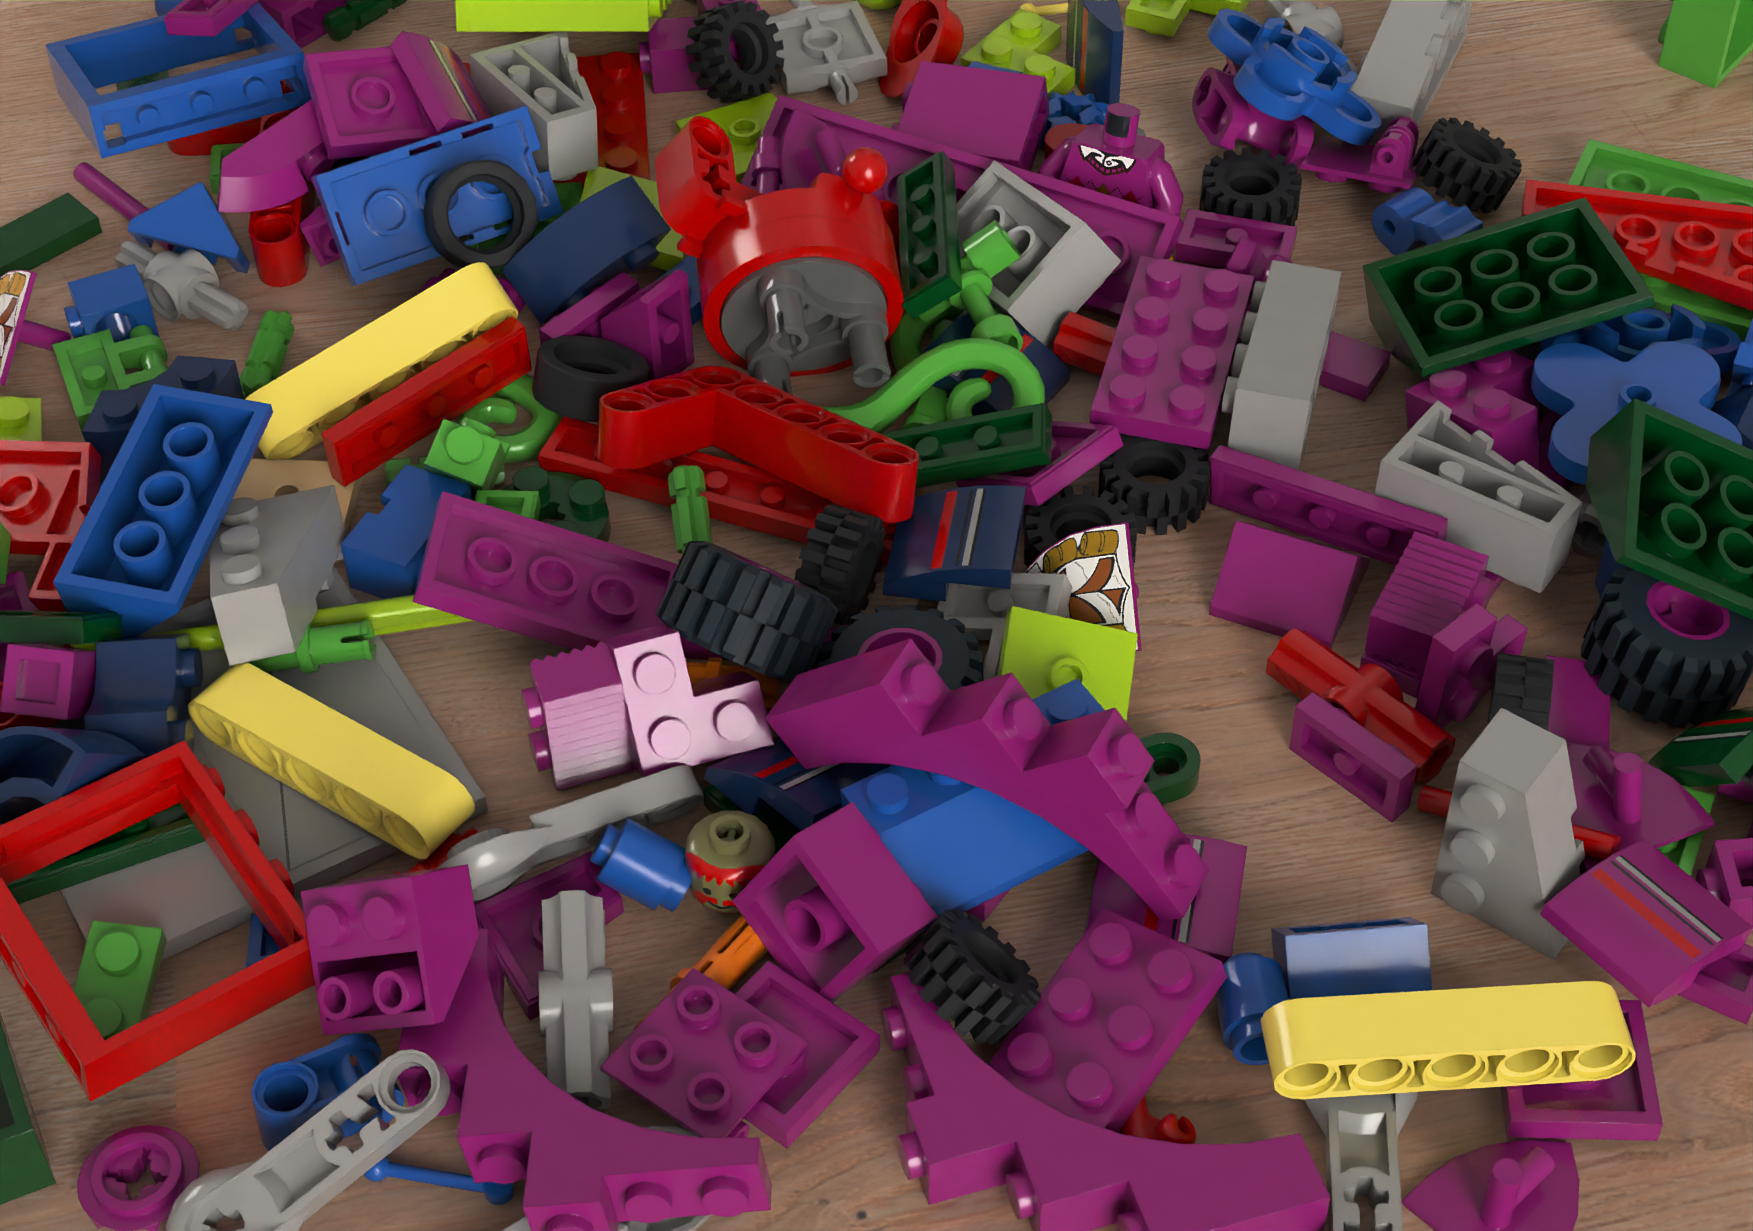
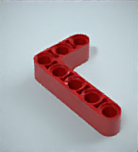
M281 80L280 84L282 88V93L286 94L292 92L288 88V86ZM299 107L167 141L168 147L173 153L180 156L211 155L212 146L247 143ZM309 180L305 182L309 192L301 197L277 207L250 212L248 232L259 279L271 287L291 286L300 282L307 274L310 245L301 230L300 223L314 211L316 189L313 182Z
M724 366L698 367L609 392L599 399L597 458L604 465L619 469H636L709 446H715L837 505L881 518L885 523L906 521L913 515L919 454L916 450L736 369Z

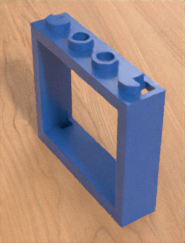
M258 2L215 37L168 35L164 16L166 15L45 44L58 94L101 158L300 107L312 99L303 70L304 52ZM246 27L252 34V37L237 41L234 29ZM253 48L260 54L104 95H99L95 90L99 87ZM282 80L292 92L283 94L280 81ZM118 123L122 136L105 140L103 132L106 130L105 126Z

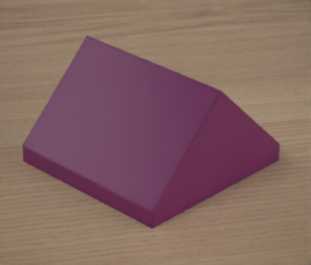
M1236 521L1211 601L1209 615L1283 637L1293 628H1297L1300 631L1305 630L1331 649L1368 569L1369 558L1255 524Z

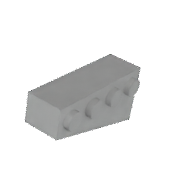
M1473 0L1391 1L1369 52L1365 53L1361 59L1357 80L1350 89L1368 102L1381 118V126L1369 143L1376 145L1390 122L1397 117H1409L1417 123L1418 127L1420 126L1467 37Z
M1272 260L1267 281L1256 280L1250 312L1247 311L1244 321L1241 344H1237L1232 374L1227 378L1223 396L1222 412L1232 414L1228 448L1299 470L1300 461L1303 460L1310 419L1314 411L1320 376L1322 375L1334 322L1342 275L1341 271Z

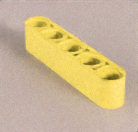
M477 262L458 270L246 397L244 400L271 404L273 414L258 444L265 459L290 460L322 442L321 433L509 317L512 316L517 319V308L489 265L485 262Z
M245 662L232 665L188 705V712L192 721L214 744L417 859H427L475 812V804L470 793L457 778L447 771L250 663Z
M1601 981L1297 998L1273 1005L1264 1012L1260 1020L1274 1088L1280 1095L1290 1099L1597 1081L1621 1074L1631 1067L1636 1056L1616 991L1611 985Z

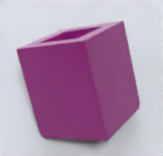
M36 643L8 644L0 712L64 720L84 718V715L91 707L95 690L96 651Z

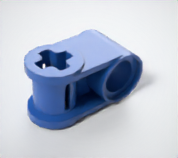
M367 1033L346 1035L333 1041L328 1046L289 1061L275 1063L262 1070L254 1080L251 1094L262 1143L268 1151L380 1064L382 1050L374 1036ZM351 1056L356 1057V1065L352 1066L349 1060ZM395 1083L394 1096L397 1103L403 1106L404 1096L398 1084ZM374 1095L368 1101L371 1106L379 1111L362 1124H358L348 1118L340 1127L343 1130L344 1138L359 1133L375 1117L388 1123L394 1116L380 1106L376 1095ZM296 1108V1109L291 1110V1111L283 1112V1111L288 1110V1109Z

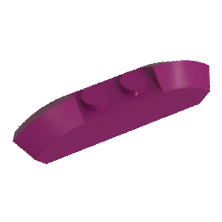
M312 99L222 158L218 190V212L241 213L260 211L293 201L309 192L306 181L313 182L311 177L328 172L334 162L339 160L328 159Z

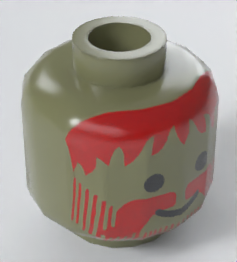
M726 810L707 815L696 823L686 839L685 851L686 866L692 880L689 888L694 898L706 908L720 913H740L733 903L734 898L775 856V840L768 826L754 815L743 811Z

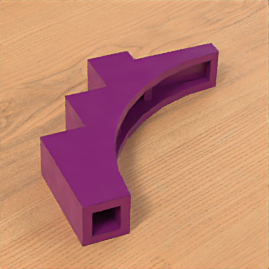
M910 638L796 675L765 718L805 769L839 763L893 764L938 773L988 790L1042 817L1087 847L1124 879L1162 922L1185 916L1209 870L1197 851L1144 782V778L1155 760L1118 710L1111 708L1051 725L1012 672L950 690Z
M488 928L478 929V941L444 1022L434 1025L402 1028L398 1051L414 1049L424 1052L446 1070L450 1079V1095L446 1106L437 1116L460 1113L457 1138L474 1182L507 1184L526 1179L523 1210L531 1231H618V1222L624 1221L655 1223L666 1218L702 1215L732 1217L743 1212L771 1210L772 1183L759 1138H699L642 1128L596 1111L552 1084L518 1049L506 1028L504 1021V973ZM421 1066L410 1067L398 1076L409 1107L421 1103L428 1096L431 1088V1077L426 1068Z
M909 972L891 977V1007L881 1010L883 1027L891 1050L903 1049L909 1065L903 1067L905 1088L910 1101L906 1102V1133L897 1135V1148L907 1179L911 1180L919 1177L929 1205L1006 1184L1015 1216L1018 1220L1028 1217L1033 1231H1090L1118 1223L1119 1231H1324L1330 1195L1300 1133L1244 1144H1179L1123 1135L1067 1116L1016 1088L974 1054L947 1020L944 1021L935 1013L938 1007L933 1001L926 1003L919 995L923 988L922 986L912 984L908 977Z

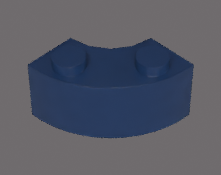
M631 175L588 197L548 225L507 263L502 272L539 323L544 324L554 316L560 315L578 303L595 288L604 285L620 273L628 269L631 273H636L647 267L658 257L659 251L656 247L671 229Z
M178 355L165 372L147 383L128 389L102 390L82 430L85 442H90L101 455L100 483L104 482L153 384L245 399L235 360Z
M190 633L122 637L95 643V690L91 707L84 715L85 730L101 731L122 738L146 756L145 758L184 740L194 753V734L188 705L191 702V687H201L203 664L199 648H191Z
M18 726L0 730V825L141 761L146 756L124 739L101 731L36 726Z

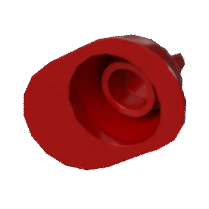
M947 0L902 1L893 20L890 41L886 51L887 75L880 76L879 78L880 90L888 98L903 96L906 83L914 82L921 61L953 65L956 61L964 40V27L958 15L947 7Z

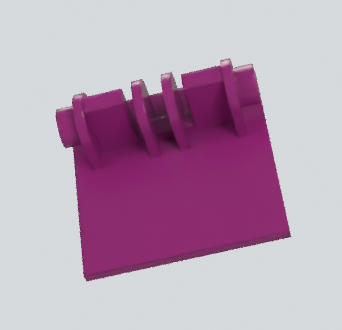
M1397 117L1390 122L1376 145L1367 144L1360 146L1338 138L1321 136L1302 162L1301 169L1315 171L1317 178L1328 182H1345L1348 178L1368 181L1370 188L1380 192L1397 193L1402 188L1410 190L1417 178L1414 171L1416 166L1412 165V160L1416 155L1420 133L1419 127L1409 117Z
M693 967L600 1066V1070L699 1138H746L750 1127L742 1119L808 1046V1041Z

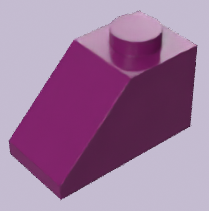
M680 269L640 289L600 320L602 339L631 348L646 359L649 367L647 382L680 373L695 362L688 275Z

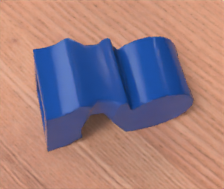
M1412 187L1410 190L1407 189L1382 203L1373 210L1372 226L1375 234L1384 246L1390 250L1389 252L1394 255L1415 250L1425 243L1428 246L1483 229V222L1477 219L1467 206L1452 207L1448 205L1446 200L1436 204L1429 193L1418 187Z

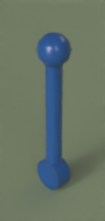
M387 1156L363 1174L372 1182L393 1177L484 1193L486 1200L494 1205L506 1204L514 1195L513 1183H475L470 1175L390 1162Z

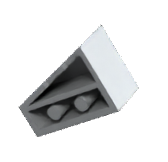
M334 485L257 501L248 497L232 499L209 548L210 598L229 666L296 652L305 635L307 625L311 624L318 611L316 596L320 590L330 589L334 581L332 567L336 560H344L341 543L347 535Z

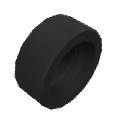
M492 160L468 161L441 174L428 191L423 210L426 233L434 248L449 262L460 267H466L477 262H485L490 268L506 265L533 239L538 222L536 198L526 180L511 167ZM483 181L495 185L506 194L512 205L513 222L511 230L503 242L492 248L476 249L466 246L456 238L449 225L448 208L451 198L459 188L470 182Z
M586 336L556 337L545 341L538 349L532 392L535 400L550 411L564 417L598 423L599 399L609 392L647 382L649 367L646 359L635 350L613 341Z

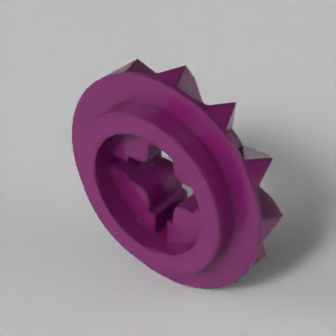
M156 1125L131 1127L117 1132L102 1141L86 1158L78 1177V1198L82 1208L97 1229L107 1227L115 1231L140 1229L158 1231L160 1223L168 1219L175 1199L191 1181L199 1178L200 1162L192 1144L177 1131ZM150 1162V1171L157 1185L144 1186L140 1196H135V1199L132 1200L125 1182H137L142 1172L147 1171Z

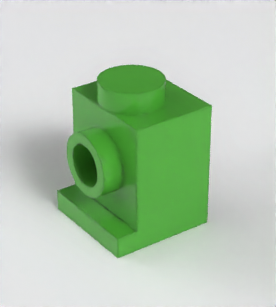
M462 418L461 423L458 424L443 419L424 464L429 472L469 484L472 495L476 496L477 490L493 489L510 449V444L495 438L496 431L478 421Z

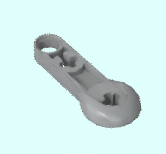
M688 765L672 767L530 815L532 824L527 830L509 833L508 829L499 827L472 835L452 847L447 854L448 860L437 868L468 864L474 902L481 901L505 891L534 867L595 847L609 824L620 829L626 819L629 818L649 828L691 811L704 800V794L691 767Z
M414 1049L400 1050L392 1054L259 1160L212 1170L191 1181L175 1199L165 1224V1231H220L216 1229V1226L224 1216L237 1221L244 1220L245 1229H237L236 1231H299L304 1221L440 1113L446 1106L450 1095V1079L445 1068L426 1053ZM421 1066L426 1068L431 1077V1088L428 1096L415 1106H400L394 1096V1085L397 1077L410 1067ZM376 1095L380 1106L396 1117L395 1123L390 1127L387 1122L378 1117H375L359 1132L360 1138L364 1143L359 1150L354 1151L344 1145L337 1148L336 1145L345 1137L340 1125L349 1118L358 1124H362L379 1112L368 1103V1100Z
M1418 1092L1303 1099L1323 1131L1325 1138L1326 1184L1330 1195L1328 1207L1329 1231H1359L1360 1211L1358 1204L1354 1203L1355 1196L1369 1197V1204L1371 1208L1375 1209L1370 1231H1403L1397 1137L1417 1101Z

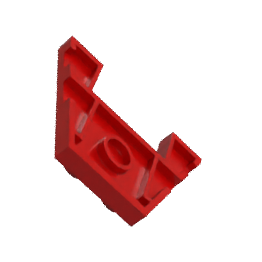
M0 440V522L11 534L9 554L45 555L27 597L39 611H66L53 581L99 492L101 455L90 442Z

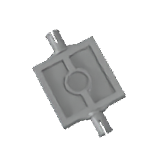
M789 0L794 8L793 10L785 14L771 16L766 21L767 25L776 23L779 32L773 34L775 42L783 41L784 49L776 51L778 57L784 58V66L776 69V71L781 75L780 80L787 95L798 92H813L819 88L830 86L836 95L837 101L840 104L846 105V97L849 104L858 97V90L853 83H860L870 78L887 75V57L857 0L834 5H816L812 0Z

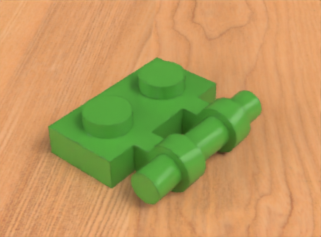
M147 325L134 327L130 332V339L114 343L110 329L52 344L81 432L102 390L128 389L144 384L169 368L165 365L168 354L163 341L154 335L152 329ZM135 367L140 370L128 375L125 373V370Z

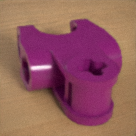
M1227 56V62L1222 71L1213 67L1208 68L1200 77L1195 88L1192 111L1197 125L1203 131L1209 143L1230 151L1233 150L1236 139L1243 140L1255 145L1259 149L1270 150V158L1272 159L1278 154L1287 157L1286 165L1294 163L1298 168V172L1302 162L1312 148L1314 138L1313 120L1305 115L1292 121L1280 120L1251 105L1239 94L1233 83V79L1241 67Z

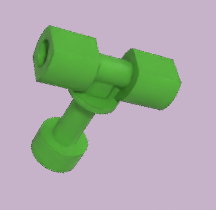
M994 220L962 243L966 252L960 258L962 291L919 315V317L925 323H928L952 305L959 309H967L976 325L970 338H986L1001 341L1020 351L1023 346V338L1013 319L1007 315H997L987 298L993 287L991 278L1021 257L1010 236Z

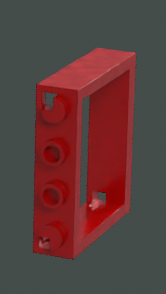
M185 740L0 826V958L90 1102L315 985L304 912L293 897L295 890L287 870L277 858L270 861L266 859L258 847L260 845L259 836L249 815L242 808L236 811L232 810L224 798L225 788L216 768L212 767L209 769L206 764L201 765ZM180 803L280 951L104 1040L7 885Z

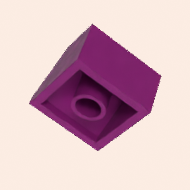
M853 802L794 835L733 900V903L781 969L832 1003L902 951L938 918L924 899L921 890L910 880L884 845L878 832L867 822Z

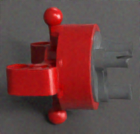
M694 116L656 155L655 171L660 211L666 223L675 232L683 236L677 243V250L697 258L696 267L704 331L711 346L724 359L747 370L750 376L792 395L790 377L827 374L851 365L853 367V381L861 387H878L889 380L891 369L887 360L885 342L892 336L900 323L904 308L901 304L904 302L900 278L898 206L888 200H879L873 194V192L881 189L888 178L889 166L883 154L874 148L859 147L849 152L844 159L842 176L822 172L811 182L810 188L784 189L766 194L736 182L730 139L725 131L709 118Z

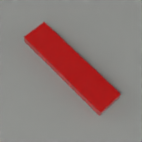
M509 317L323 431L321 436L332 478L345 488L439 429L443 419L452 421L530 372L532 365L525 325L514 317Z

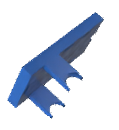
M527 105L311 177L351 286H356L442 256L436 251L426 233L423 210L428 191L440 175L459 164L468 161L492 160L507 165L526 180L535 196L538 222L564 213L549 170L538 173L531 153L542 148ZM485 125L488 126L489 130L466 138L462 137L461 133ZM436 143V148L412 156L409 154L410 150ZM483 181L470 182L459 188L451 198L448 208L449 225L456 238L468 234L469 239L462 241L466 246L500 236L511 230L512 224L496 230L492 226L513 218L511 203L506 194L495 185Z

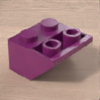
M468 864L363 878L301 891L323 1035L434 1025L444 1022L479 938Z

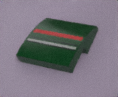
M1753 706L1726 711L1694 725L1657 752L1648 764L1673 777L1680 785L1686 787L1737 784L1753 765Z

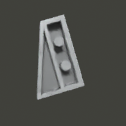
M555 32L469 54L471 78L493 116L527 105L542 148L531 152L539 173L549 170L553 181H566L573 179L579 173L598 168L596 106L584 76L579 75L577 58L575 53L570 52L566 32Z
M1437 400L1381 460L1374 495L1447 518L1446 542L1488 555L1487 571L1506 578L1513 584L1541 593L1568 559L1582 501L1524 460L1516 463V466H1514L1492 450L1493 438L1481 430L1474 432L1473 435L1469 434L1450 420L1451 409Z
M1503 708L1497 712L1459 761L1431 888V894L1444 900L1453 909L1480 919L1554 960L1569 939L1545 920L1540 913L1548 901L1581 876L1579 865L1585 859L1583 841L1574 839L1571 816L1577 809L1565 739Z

